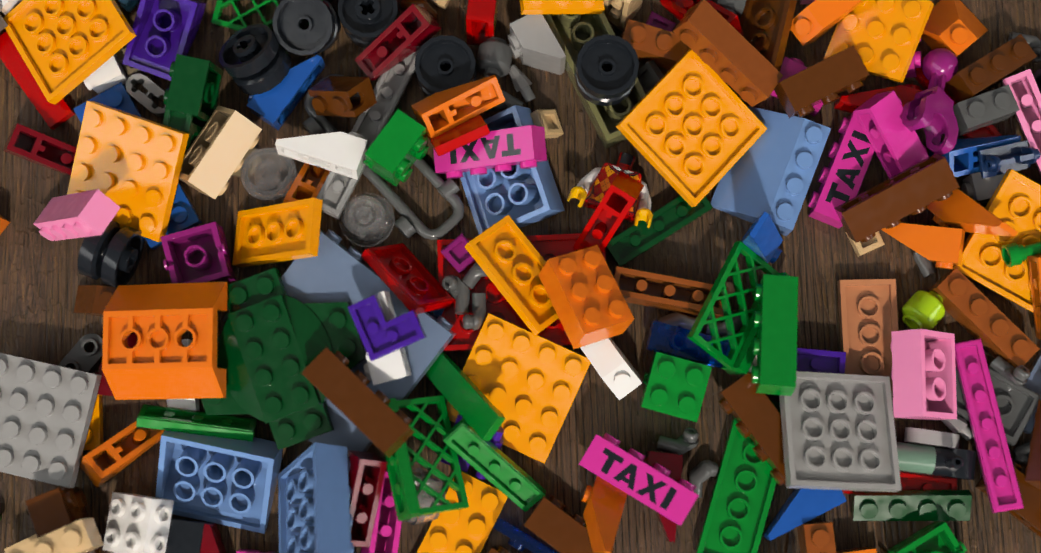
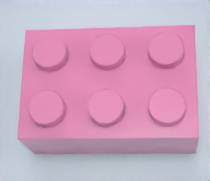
M926 329L891 331V378L893 381L892 404L894 418L918 420L957 419L955 334Z

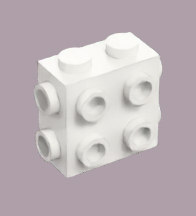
M112 492L102 550L114 553H166L174 500L135 493Z

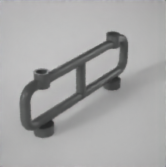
M330 74V75H328V76L322 78L318 83H320L321 81H323L324 79H326V78L329 77V76H344V75H340V74ZM307 92L304 106L310 117L302 123L304 128L310 135L339 132L325 116L316 115L315 109L312 106V99L314 97H311L309 92ZM357 93L352 97H360V95ZM423 158L420 161L416 159L413 164L453 207V214L436 229L428 228L378 174L369 169L368 166L365 167L363 171L364 176L401 214V217L394 222V225L407 239L416 232L426 239H440L447 235L462 220L464 204L456 194L460 190L451 178L444 181Z

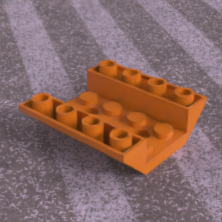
M228 282L118 285L103 311L102 371L115 400L226 398V369L217 368L218 311H227ZM189 330L193 335V340L189 346L185 347L182 343V335ZM132 332H135L138 342L136 346L130 348L127 339Z

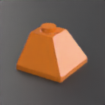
M940 0L933 6L921 38L932 50L945 48L952 51L958 57L989 30L960 0Z

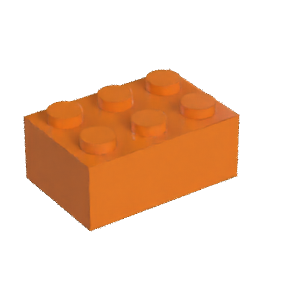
M598 245L550 258L538 275L574 349L623 334L634 320Z

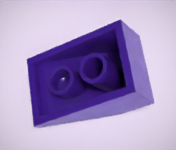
M140 0L132 27L137 36L127 44L122 64L171 81L172 78L169 74L171 63L176 60L177 54L188 55L199 30L206 3L198 0Z

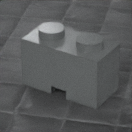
M1009 84L958 102L953 106L959 128L958 137L976 131L979 128L1007 120L1020 110Z

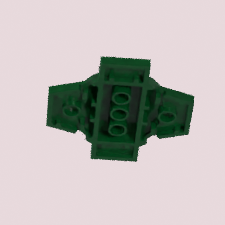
M272 268L228 285L227 304L230 314H228L229 318L224 325L222 334L217 337V368L226 369V398H201L206 415L250 414L264 421L265 424L269 423L278 450L333 431L334 427L325 404L327 398L301 372L326 347L333 354L337 350L350 361L347 365L350 370L366 359L367 351L348 310V306H351L350 302L303 303L297 298L287 295L278 268Z

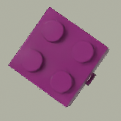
M217 222L161 237L166 257L163 260L165 269L169 270L172 283L231 282L236 280L224 230Z

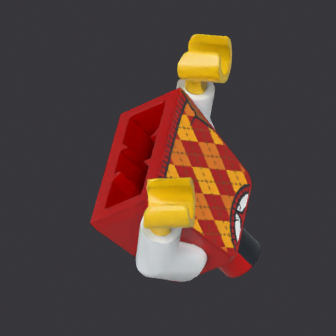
M624 152L619 154L616 165L605 162L602 168L595 167L581 178L577 186L571 189L567 198L568 202H570L571 198L578 199L580 201L578 204L579 208L583 206L596 210L618 173L622 171L645 185L623 220L634 222L635 226H638V221H645L648 224L647 228H650L653 218L651 198L647 184L641 181L642 174L632 171L636 158Z

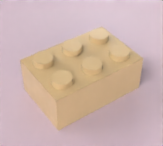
M218 105L184 155L179 179L198 192L213 199L221 196L226 191L229 184L227 181L233 172L236 173L244 163L243 157L247 151L253 149L258 143L259 133L262 129L236 110Z

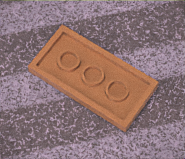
M896 279L838 280L841 352H846L845 374L890 376L891 392H893V381L891 378L892 352L890 348L892 341L891 331H899Z

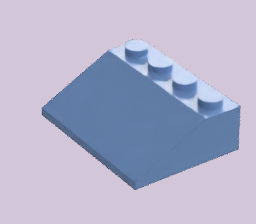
M514 105L484 120L489 131L534 125L530 114L532 113L531 109ZM548 159L547 161L537 162V167L521 169L520 165H513L511 171L495 172V168L487 169V174L470 175V172H463V177L460 178L478 234H481L507 215L520 228L565 211Z
M748 106L767 130L721 178L710 204L717 210L754 223L765 211L770 214L779 234L787 236L794 229L831 128L806 118H799L797 116L789 118L787 114Z
M165 430L161 435L155 497L174 500L172 510L174 515L265 534L280 472L283 449L278 450L275 441L256 437L251 442Z
M315 442L278 474L279 553L354 552L350 532L353 518L349 507L351 487L348 482L350 460L347 457V447Z

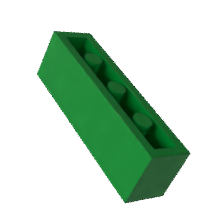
M763 274L760 284H755L754 301H759V309L754 311L753 328H758V338H753L752 355H757V366H752L751 383H756V393L791 396L796 389L798 277Z

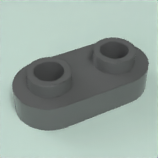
M97 334L84 335L63 358L59 366L69 368L74 364L77 370L92 373L102 361L103 337ZM93 342L95 349L89 353L87 346Z

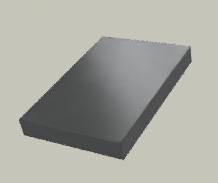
M988 367L1007 443L1014 446L1036 409L1041 395L1023 385L1017 386L994 369ZM956 369L957 415L969 421Z

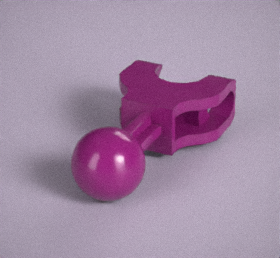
M945 48L933 49L924 57L922 72L929 80L928 89L916 93L915 99L904 105L902 115L903 125L911 132L924 128L927 148L938 155H943L953 150L959 131L953 110L954 101L944 92L945 83L957 73L959 64L956 55ZM945 134V138L943 142L940 144L941 135Z

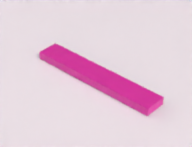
M981 338L955 343L956 369L992 513L1022 509L1024 506Z

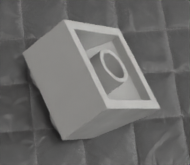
M542 14L526 15L509 24L510 34L507 36L510 43L508 45L515 59L519 57L523 65L561 75L565 72L566 55Z

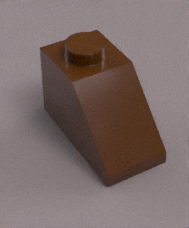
M78 285L73 313L103 317V311L114 294L116 287Z

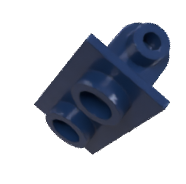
M1028 140L978 151L982 178L1005 174L1008 169L1019 171L1031 168L1030 164L1035 163L1040 158L1038 149L1028 147Z

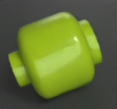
M919 290L915 292L902 307L903 322L912 330H932L945 315L942 297L934 291Z

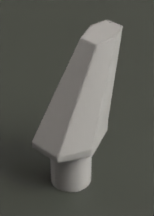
M515 64L511 65L509 74L516 92H521L526 103L536 98L530 88L532 82Z
M957 415V419L941 420L954 434L961 435L966 441L973 437L972 430L967 426V421Z

